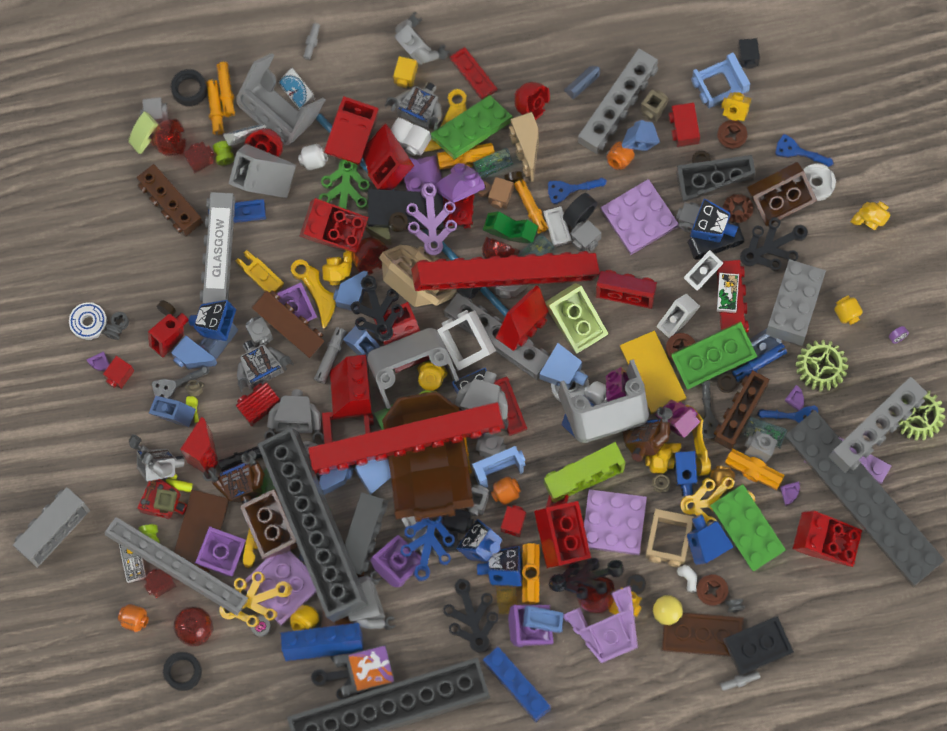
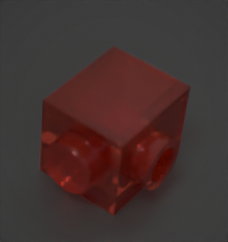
M203 141L191 145L188 150L183 152L194 173L214 163L212 158L214 153L210 146H205Z
M161 569L151 570L147 573V577L144 578L147 583L144 587L148 594H153L156 598L177 587L172 577Z

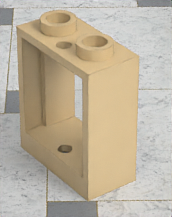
M655 509L646 558L653 563H661L663 561L668 562V565L672 567L683 566L689 544L687 534L691 532L692 518L694 517ZM658 522L687 527L681 556L652 550Z

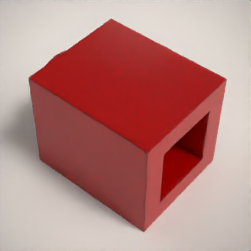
M115 356L103 373L106 379L105 382L113 388L117 386L122 389L133 374L134 369L132 365Z
M516 505L512 507L507 506L501 525L502 533L520 538L526 519V511H523L522 507Z

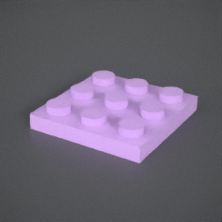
M649 179L601 207L602 213L630 255L679 227V223Z
M589 489L584 521L589 549L640 555L647 497Z
M291 551L267 558L245 579L247 582L245 590L248 592L253 582L252 574L259 571L265 575V580L260 584L256 595L274 589L281 581L291 584L292 593L290 596L285 598L276 596L259 603L268 609L276 610L277 618L275 620L281 626L290 619L299 606L304 605L316 593L307 567ZM257 574L256 580L260 581L261 575ZM281 586L280 592L283 593L285 591V587ZM269 611L268 613L273 617V612Z

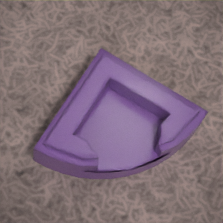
M104 351L86 359L89 365L98 371H105L110 365Z
M796 385L785 399V402L797 411L804 406V396L800 387Z
M799 482L780 486L785 506L791 504L797 498L800 490Z

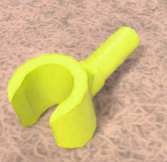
M187 396L186 405L196 409L193 417L194 423H198V400L194 396Z

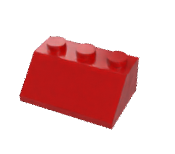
M613 270L601 271L596 286V298L652 309L657 282L647 277L643 279L635 278L632 274H616Z
M536 285L507 312L496 335L497 340L513 351L519 346L523 347L528 337L532 338L538 328L541 329L547 322L545 317L548 313V308L539 286Z
M366 354L347 356L330 370L333 418L372 414Z
M201 417L180 450L188 464L203 473H209V468H216L218 457L213 434L205 418Z
M578 501L534 511L547 568L591 558Z

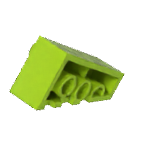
M616 442L575 463L564 466L563 469L557 472L552 471L548 473L546 478H544V485L554 504L563 500L567 494L572 496L623 473L625 460Z

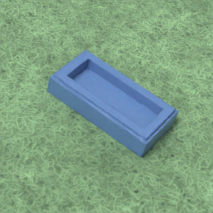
M532 606L525 607L523 626L556 633L562 632L563 612Z

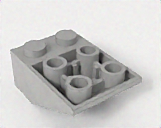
M245 144L236 153L228 184L244 191L287 198L296 164Z

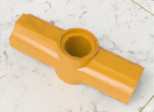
M487 143L474 146L456 159H453L446 152L437 153L440 170L453 168L456 164L460 163L473 167L475 165L474 162L495 153L493 144Z
M733 448L725 461L727 466L741 472L747 479L753 482L759 481L776 491L785 476L768 467L764 461L756 457H749Z
M527 543L523 544L522 604H539L540 545ZM528 570L536 572V576L533 578H528L525 574Z

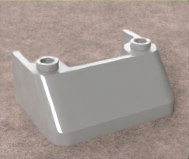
M271 53L253 62L237 95V104L259 125H265L266 128L278 133L283 145L287 146L293 143L315 121L325 99L321 98L301 107L297 111L273 90L276 78L268 70L275 56Z
M434 328L423 329L373 349L368 353L367 362L387 409L391 407L384 389L391 387L395 382V375L392 369L428 355L430 361L435 366L447 364L452 379L455 382L459 380L449 353L438 331Z
M634 359L630 360L627 369L629 381L625 385L627 395L625 397L591 407L586 397L581 395L571 397L565 381L560 382L558 396L574 436L579 442L587 443L642 426L647 422L649 411L645 386Z

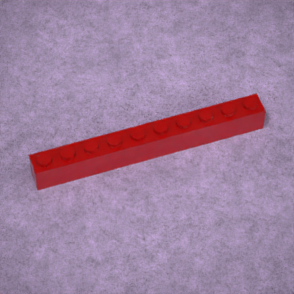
M582 251L578 254L564 252L560 255L546 253L542 256L528 254L525 257L511 255L507 258L493 256L489 259L475 257L471 260L456 258L453 261H447L446 259H438L434 262L420 260L411 269L415 291L593 281L600 275L596 253H589L588 251Z
M496 402L309 447L308 450L313 471L319 473V475L329 474L330 470H346L350 465L354 464L363 466L368 464L370 460L383 461L387 459V456L391 455L400 457L412 450L413 452H421L425 450V447L444 446L445 442L458 443L466 437L475 439L487 432L496 434L501 432V429H504L505 426L500 405Z

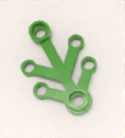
M342 159L339 163V169L330 176L322 177L321 184L324 188H330L334 181L343 176L342 183L327 194H321L319 200L326 197L328 198L326 202L330 203L332 199L340 194L339 207L346 209L349 194L359 209H365L367 207V199L361 197L350 184V177L358 183L359 189L362 192H366L370 188L369 181L363 179L356 171L357 164ZM346 164H350V165H351V167L348 168V169L345 168L344 166H345ZM330 180V183L324 184V181ZM366 183L367 187L362 188L361 184ZM360 201H365L364 205H359L358 203Z

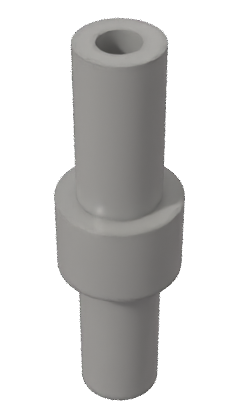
M313 23L310 36H307L304 59H311L313 49L318 42L319 24Z
M758 671L741 676L737 675L734 676L735 679L720 683L722 691L736 686L739 688L745 686L748 682L759 679L760 675Z

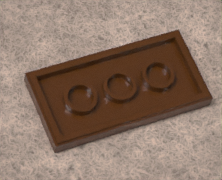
M192 490L174 553L209 573L210 569L195 564L209 527L221 531L230 500L225 497Z
M683 613L676 623L663 625L662 651L731 657L723 639L743 631L744 617Z

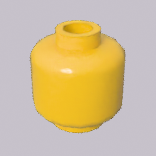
M846 296L836 302L837 305L834 311L841 323L853 325L860 321L859 316L862 315L863 310L856 298Z
M308 605L299 606L290 617L291 628L294 631L314 629L319 622L316 609Z

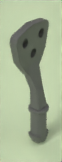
M203 366L201 369L189 373V375L178 380H155L152 382L154 395L160 397L164 395V398L169 399L176 388L188 383L190 380L207 375L210 369Z
M707 380L701 384L705 410L702 433L703 438L713 439L716 437L714 431L719 423L710 408L711 385Z

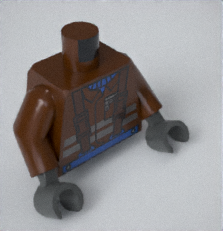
M659 407L657 415L662 417V419L647 420L642 426L622 431L625 446L630 450L633 460L640 462L644 456L658 454L661 447L669 440L671 432L668 419L673 414L671 409Z
M250 451L248 455L246 452L242 455L241 459L244 463L219 473V477H216V469L209 468L208 471L212 476L204 472L203 478L206 481L212 480V484L228 500L237 503L242 502L243 505L262 493L265 473L258 461L254 460L256 453Z

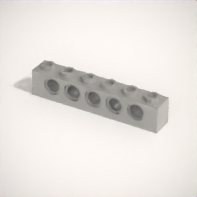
M641 49L637 50L579 134V144L596 154L600 149L604 150L610 134L612 136L618 129L617 124L620 120L623 121L626 118L630 105H635L639 92L646 89L650 76L654 77L659 68L657 67L658 59ZM636 71H643L644 74H643V75H637L635 72H636ZM632 85L634 88L632 90H628L625 88V86ZM622 100L624 103L616 104L615 101ZM607 114H611L614 116V118L607 119L605 118V116ZM602 129L604 132L597 134L595 130Z
M457 293L444 310L445 317L448 319L452 318L455 321L458 319L457 315L463 311L468 310L472 312L475 310L480 321L488 323L484 328L496 350L495 352L535 380H538L540 372L549 358V353L542 348L538 349L533 346L534 343L530 339L527 340L523 347L519 346L515 351L511 350L493 336L499 331L503 321L496 316H490L484 307L480 305L477 307L472 303L471 299ZM467 320L458 324V326L476 338ZM528 353H531L535 356L532 360H527L524 358V356Z
M910 377L841 442L828 457L844 473L849 469L854 471L861 464L859 460L863 456L867 458L874 451L872 447L875 444L880 446L887 439L885 435L888 432L892 434L900 426L898 422L901 419L906 421L912 415L911 410L914 407L918 409L925 402L923 398L927 392ZM902 399H905L908 404L903 403ZM889 411L894 412L896 417L890 415ZM876 423L881 424L883 429L878 428ZM863 435L867 436L870 441H866ZM850 448H854L857 454L851 452Z

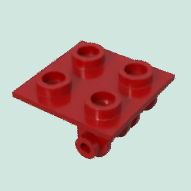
M474 194L454 203L456 208L452 214H449L443 220V227H445L447 221L454 220L457 226L463 225V228H471V225H473L472 215L474 214ZM443 197V207H444L445 203H446V202H449V200L446 199L445 197ZM451 205L446 206L447 210H453Z

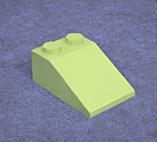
M574 283L545 301L549 314L576 354L608 335L605 326L581 285Z

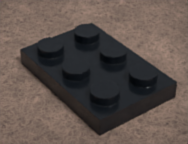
M778 616L723 639L739 676L794 653Z

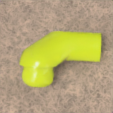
M177 474L166 479V483L177 490L191 492L193 484L177 480Z

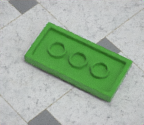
M489 95L432 132L431 138L453 159H456L511 123L513 116Z
M741 321L671 354L687 390L757 357Z
M743 484L710 505L752 571H755L786 551Z

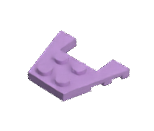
M630 586L612 593L620 613L588 626L580 608L563 615V618L574 627L573 630L576 634H579L585 640L587 647L601 663L638 648Z

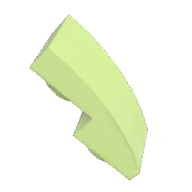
M143 112L137 120L128 141L139 154L152 141L149 136L159 125L147 112Z

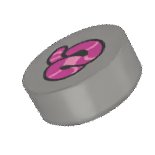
M258 616L259 624L256 627H251V630L256 636L263 637L270 632L271 624L265 617ZM255 618L251 622V625L255 624Z

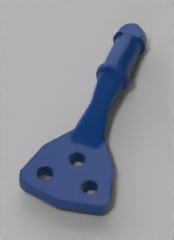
M783 134L777 143L776 156L788 158L799 155L808 157L828 167L833 165L831 158L800 148L795 140L786 134Z
M605 178L586 181L579 185H570L562 181H549L548 194L552 203L557 204L565 200L572 192L603 187L607 181Z
M815 405L808 406L793 413L761 409L757 412V415L760 418H775L776 420L778 418H788L800 423L804 420V415L809 416L811 414V410H816L818 413V407Z

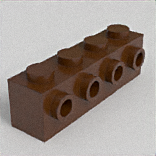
M155 164L136 177L139 182L138 188L143 194L148 193L150 196L149 200L155 207L159 206L162 209L161 214L167 221L170 219L174 223L172 226L178 234L182 232L186 237L203 224L201 216Z
M265 290L251 308L310 358L323 344V334L316 328L313 330L307 326L309 322L300 315L298 318L293 314L295 309L287 302L283 305L279 301L280 296L273 290L270 292Z
M753 370L750 376H745L741 384L743 386L741 392H736L732 400L734 402L732 408H727L723 416L725 419L723 424H718L714 431V435H716L714 442L732 450L768 387L770 379Z

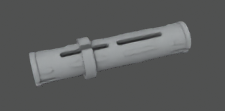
M339 327L335 328L331 341L326 345L328 348L314 377L315 381L322 384L326 383L335 358L342 349L341 344L347 334L346 330Z

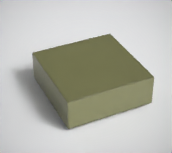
M157 489L153 508L173 512L177 492Z

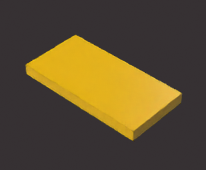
M655 330L620 345L627 364L629 365L630 360L634 359L645 386L647 405L651 415L656 413L659 407L663 408L670 400L676 402L686 400L685 393Z

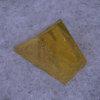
M496 585L499 615L509 614L510 607L518 605L516 586Z

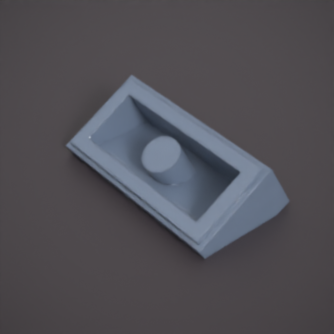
M590 66L567 86L564 91L572 99H575L600 76V68L598 66Z
M232 323L227 341L204 337L199 346L217 359L238 332V328Z
M767 328L749 339L757 357L782 343L780 339L767 335Z

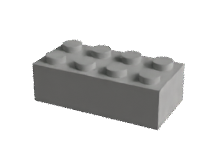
M789 259L767 327V335L803 346L826 270Z
M66 487L56 494L55 500L51 504H47L43 508L42 514L37 519L35 518L29 523L28 529L16 537L13 546L38 568L90 512V509Z

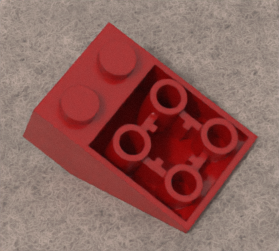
M343 96L324 153L359 165L375 125L379 108Z
M384 124L367 143L364 158L369 178L377 189L393 190L414 167V164L387 124Z
M315 198L310 202L299 237L357 253L368 217Z
M409 302L401 304L404 314L394 322L392 326L393 336L387 341H382L384 345L420 331ZM391 309L387 310V312L385 313L384 321H386L392 313ZM427 355L394 369L395 373L430 360Z
M815 510L802 512L793 550L808 556L853 567L862 529Z

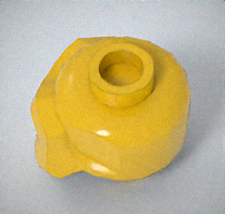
M881 201L878 204L866 202L850 222L854 225L864 223L873 230H876L878 226H884L890 218V212L887 210L889 207Z
M344 252L343 259L341 257L326 258L327 264H324L322 267V275L325 281L330 282V285H340L341 281L350 276L352 252Z
M430 360L421 363L417 368L419 372L418 382L424 390L434 391L442 385L443 379L447 376V370L444 366H435Z
M665 443L658 454L646 456L645 465L649 466L650 472L663 474L668 469H673L675 462L673 453L680 452L681 443Z

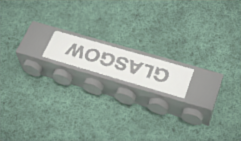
M210 192V198H207L209 216H206L205 227L208 228V234L204 235V246H207L206 253H203L205 272L201 274L204 290L200 291V301L203 304L228 300L235 211V196L233 193Z

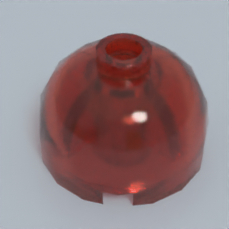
M167 119L160 122L155 128L151 140L152 144L161 154L165 156H178L184 153L186 138L182 139L181 133L184 132V129L178 119Z
M487 236L482 247L484 259H489L493 256H500L501 258H507L511 255L519 256L521 252L517 248H512L511 245L493 238L490 239Z
M374 237L361 239L360 244L355 248L356 251L352 252V262L359 273L367 271L368 275L373 274L372 270L379 266V270L382 269V261L379 257L382 252L389 249L380 239Z
M605 576L592 579L607 584V592L605 594H597L594 588L585 586L588 590V597L585 599L577 598L579 605L586 612L599 614L611 608L614 600L612 593L616 591L613 581Z
M195 606L186 607L175 617L174 633L179 641L188 646L194 647L204 644L213 632V621L210 615L202 608Z

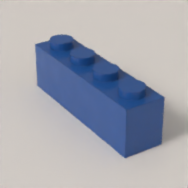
M359 623L281 633V647L285 661L348 654L364 650L363 634Z
M499 647L483 659L485 666L535 722L551 710V706Z

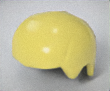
M664 595L658 598L653 606L655 619L663 625L676 623L683 614L681 602L671 595Z

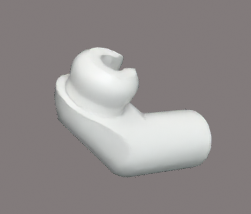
M688 565L678 567V575L684 576L687 580V592H697V574Z

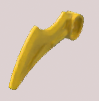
M455 89L449 93L448 103L450 107L440 127L466 111L467 99L466 94L462 90ZM455 95H460L463 100L461 103L455 104L452 98ZM431 138L424 152L442 148Z
M296 260L291 265V273L295 279L303 280L317 305L322 328L325 329L332 318L336 302L333 300L334 293L329 292L322 286L317 269L310 266L305 260ZM303 265L306 271L303 274H297L295 272L297 266Z
M697 412L696 417L700 423L692 430L697 456L696 472L698 476L710 474L711 463L703 441V419Z

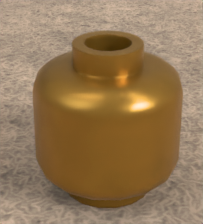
M716 466L715 469L710 471V478L715 482L714 489L722 483V479L725 476H729L735 481V473L731 471V467ZM726 480L725 486H729L731 480ZM734 486L731 489H726V491L723 494H726L727 491L733 490Z

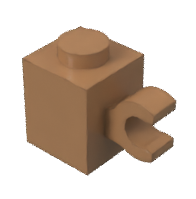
M495 177L493 185L483 181L486 190L477 192V195L480 197L489 195L488 201L492 207L507 209L514 190V183Z

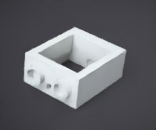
M468 310L463 311L457 315L458 319L455 321L452 318L441 323L443 327L437 330L458 371L496 351L475 310L470 313ZM467 320L482 350L463 359L448 329Z

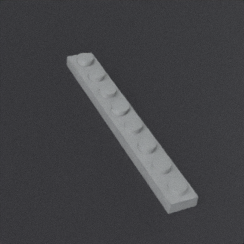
M115 517L105 531V535L236 616L248 601V597L117 517Z

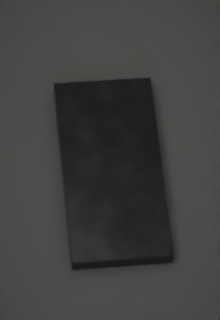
M368 189L367 227L390 228L388 224L390 216L395 212H402L408 218L406 229L411 222H417L420 227L419 229L428 230L416 218L406 213L407 206L410 203H414L418 206V211L427 217L426 199L422 197L421 192ZM436 193L434 196L435 218L443 210V196L439 193ZM409 207V211L415 212V208ZM443 221L436 230H443ZM411 225L410 229H417V227L415 225Z

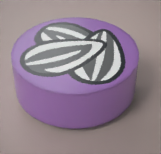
M901 326L891 332L889 339L893 344L898 343L906 338L909 332L904 326Z

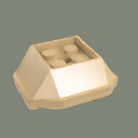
M399 245L382 252L379 257L382 261L383 281L414 307L428 304L437 306L452 299L457 293V289L415 291L411 272L413 266L420 260L434 262L440 259L437 255H429L424 247L415 248L408 245Z

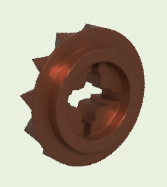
M729 120L721 124L717 135L719 142L724 147L732 150L740 148L746 142L748 133L746 127L741 122ZM729 130L732 133H738L735 136L736 141L732 137L728 138Z
M742 193L733 194L727 197L723 204V209L731 213L730 221L742 223L751 217L753 203L749 197L744 196ZM743 203L741 208L743 211L737 210L734 212V204L740 205Z
M677 333L669 338L666 344V351L672 361L674 360L671 354L678 351L676 347L680 346L681 341H683L684 348L695 343V340L690 335Z
M718 575L704 576L697 585L698 598L707 605L715 606L721 604L728 595L727 583ZM709 585L712 588L719 587L716 590V597L712 593L706 594L709 591Z

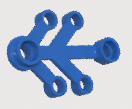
M438 516L434 521L430 518L422 519V521L417 522L413 526L405 528L404 535L412 539L417 531L427 526V531L424 535L410 544L403 545L400 550L403 557H409L412 551L424 544L420 565L416 566L414 570V576L419 581H425L429 578L430 569L427 565L431 546L439 556L440 564L448 565L450 563V554L445 552L434 536L436 527L443 537V544L450 547L454 544V536L449 534L442 523L443 516ZM412 529L414 534L408 535L407 530ZM450 537L452 542L447 543L445 538ZM408 548L410 553L405 554L403 549ZM442 556H447V557H448V561H447V562L442 561L441 557H442ZM419 571H424V572H425V576H423V577L419 576V575H418V572H419Z

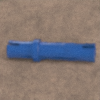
M780 343L752 361H747L745 365L732 371L734 376L740 374L735 377L736 381L740 382L746 375L749 376L752 370L757 372V370L786 355L787 350L783 349L785 346Z

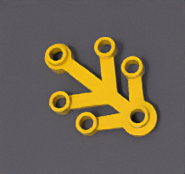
M725 476L722 479V483L707 499L700 500L706 491H711L715 488V482L711 478L704 479L694 495H687L681 500V510L688 515L695 514L698 516L702 514L706 523L711 519L716 521L713 516H708L700 508L708 507L712 510L710 505L719 500V497L726 489H731L734 486V480L729 476ZM731 480L730 485L725 486V481ZM711 481L712 485L710 487H706V483ZM748 491L749 494H750V496L752 497V499H753L754 502H755V496H754V494L751 493L750 491ZM690 502H693L692 508L687 507Z
M256 571L252 574L253 582L246 594L248 601L242 609L250 608L264 615L265 619L273 621L277 618L276 610L268 609L258 603L276 596L288 597L292 593V586L288 582L281 581L274 589L256 595L260 584L265 580V575L262 572ZM257 574L261 575L260 581L256 580ZM242 578L236 579L234 581V589L241 593L247 587L246 580ZM239 581L243 582V586L241 588L238 587ZM281 586L285 587V591L283 593L280 592ZM222 606L219 608L221 616L225 619L236 617L246 622L249 627H256L259 624L257 616H249L242 611L236 616L231 612L227 613L226 609ZM269 611L273 612L272 618L268 617ZM251 618H255L254 625L250 624Z

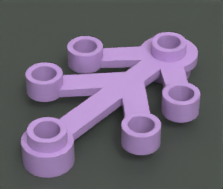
M426 183L421 189V195L426 199L427 217L418 211V206L414 203H410L407 206L406 213L428 229L429 236L419 229L420 227L417 222H411L407 230L424 243V249L429 255L434 256L442 251L443 240L456 230L457 223L454 220L447 221L445 229L438 236L436 228L449 214L454 212L456 207L454 203L446 202L443 210L435 218L434 196L437 189L432 183ZM426 188H431L433 192L428 193ZM451 205L453 210H447L446 206ZM409 207H414L415 212H410ZM452 223L454 229H449L448 224ZM415 225L417 227V230L412 231L410 229V226ZM436 243L437 248H432L430 244Z

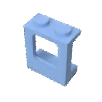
M734 52L727 55L726 60L700 72L697 69L693 70L691 78L693 86L700 91L699 96L702 103H706L708 108L722 103L724 97L727 98L730 92H740L743 94L749 91L750 82ZM718 73H723L731 90L712 98L703 80Z
M516 446L473 463V473L478 485L488 488L486 476L516 464L520 474L524 473L523 467L526 466L525 458L522 451H518Z

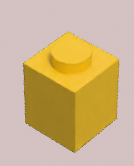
M399 56L393 75L394 83L397 86L412 88L418 69L417 60Z

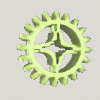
M815 340L813 346L808 343L806 345L807 349L802 348V354L797 356L799 361L796 362V366L799 369L796 372L797 374H802L799 379L800 381L806 379L805 386L811 383L812 390L818 386L820 392L823 390V387L830 391L831 385L836 388L838 386L837 382L842 383V377L847 375V372L844 370L848 369V365L844 363L848 359L847 357H842L844 351L838 352V345L834 348L831 347L832 341L825 345V340H822L819 345ZM815 353H823V355H822L821 357H818V358H817V357H813V358L810 357L811 355H813V354H815ZM829 355L836 361L837 367L829 361ZM823 359H825V366L821 369V372H819V365L823 362ZM806 364L815 370V376L809 372ZM823 374H834L830 378L820 379Z
M927 391L923 398L925 400L924 403L927 405L920 406L918 409L914 407L911 410L912 415L906 421L901 419L898 422L900 425L898 428L902 427L901 434L907 432V438L914 435V440L916 441L919 436H921L922 440H926L927 435L932 438L934 436L933 432L938 433L940 431L938 427L943 426L944 423L941 420L945 419V415L941 413L945 411V408L939 407L942 401H935L937 395L930 397L931 392ZM902 399L903 403L908 404L905 399ZM933 411L934 421L929 425L927 415ZM916 412H917L918 414L923 413V415H922V416H920V415L916 416L915 413H916ZM916 423V424H918L921 428L914 427V426H912V425H910V424Z

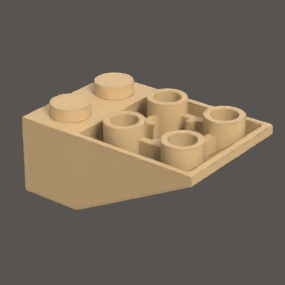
M530 112L511 119L509 137L512 144L516 146L517 150L515 151L518 160H522V170L525 177H529L530 182H533L539 145V128L533 113Z

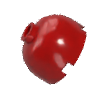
M538 82L523 84L515 92L514 104L518 113L525 115L532 112L535 120L538 119L546 110L542 109L545 103H549V88Z
M257 129L245 141V144L280 157L283 152L281 137L272 129Z

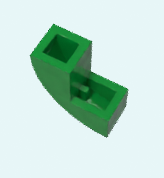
M497 211L488 213L482 230L506 240L533 243L538 225L527 219L515 221Z

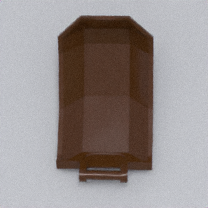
M435 391L399 397L382 419L384 429L459 412L460 410L456 404ZM464 438L463 441L458 443L445 442L444 446L437 448L432 446L425 447V450L421 452L408 451L406 455L400 457L388 456L396 519L415 516V521L420 522L426 518L449 515V517L455 516V509L474 506Z

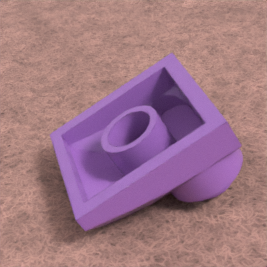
M436 155L416 160L410 158L414 167L403 178L407 191L421 192L423 185L426 183L436 185L442 180ZM426 188L427 192H433L431 188Z
M462 163L456 164L451 169V174L435 185L437 192L452 203L485 189L484 182L479 173Z
M301 282L276 293L280 296L279 301L283 305L287 302L295 309L293 314L298 318L301 315L307 321H310L317 317Z
M209 527L195 564L219 572L223 576L233 577L246 540Z
M399 535L372 556L370 560L374 570L393 587L403 586L405 581L414 574L416 566L420 565L421 556L415 550L412 551L409 557L401 555V547L408 543ZM404 548L403 552L405 554L410 553V550L408 548Z
M513 605L510 607L508 615L510 639L514 646L553 644V634L551 631L523 626L524 609L526 606L550 610V605Z

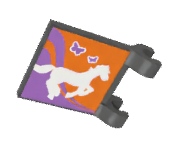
M386 645L333 657L336 668L348 666L352 685L341 687L344 698L395 683Z

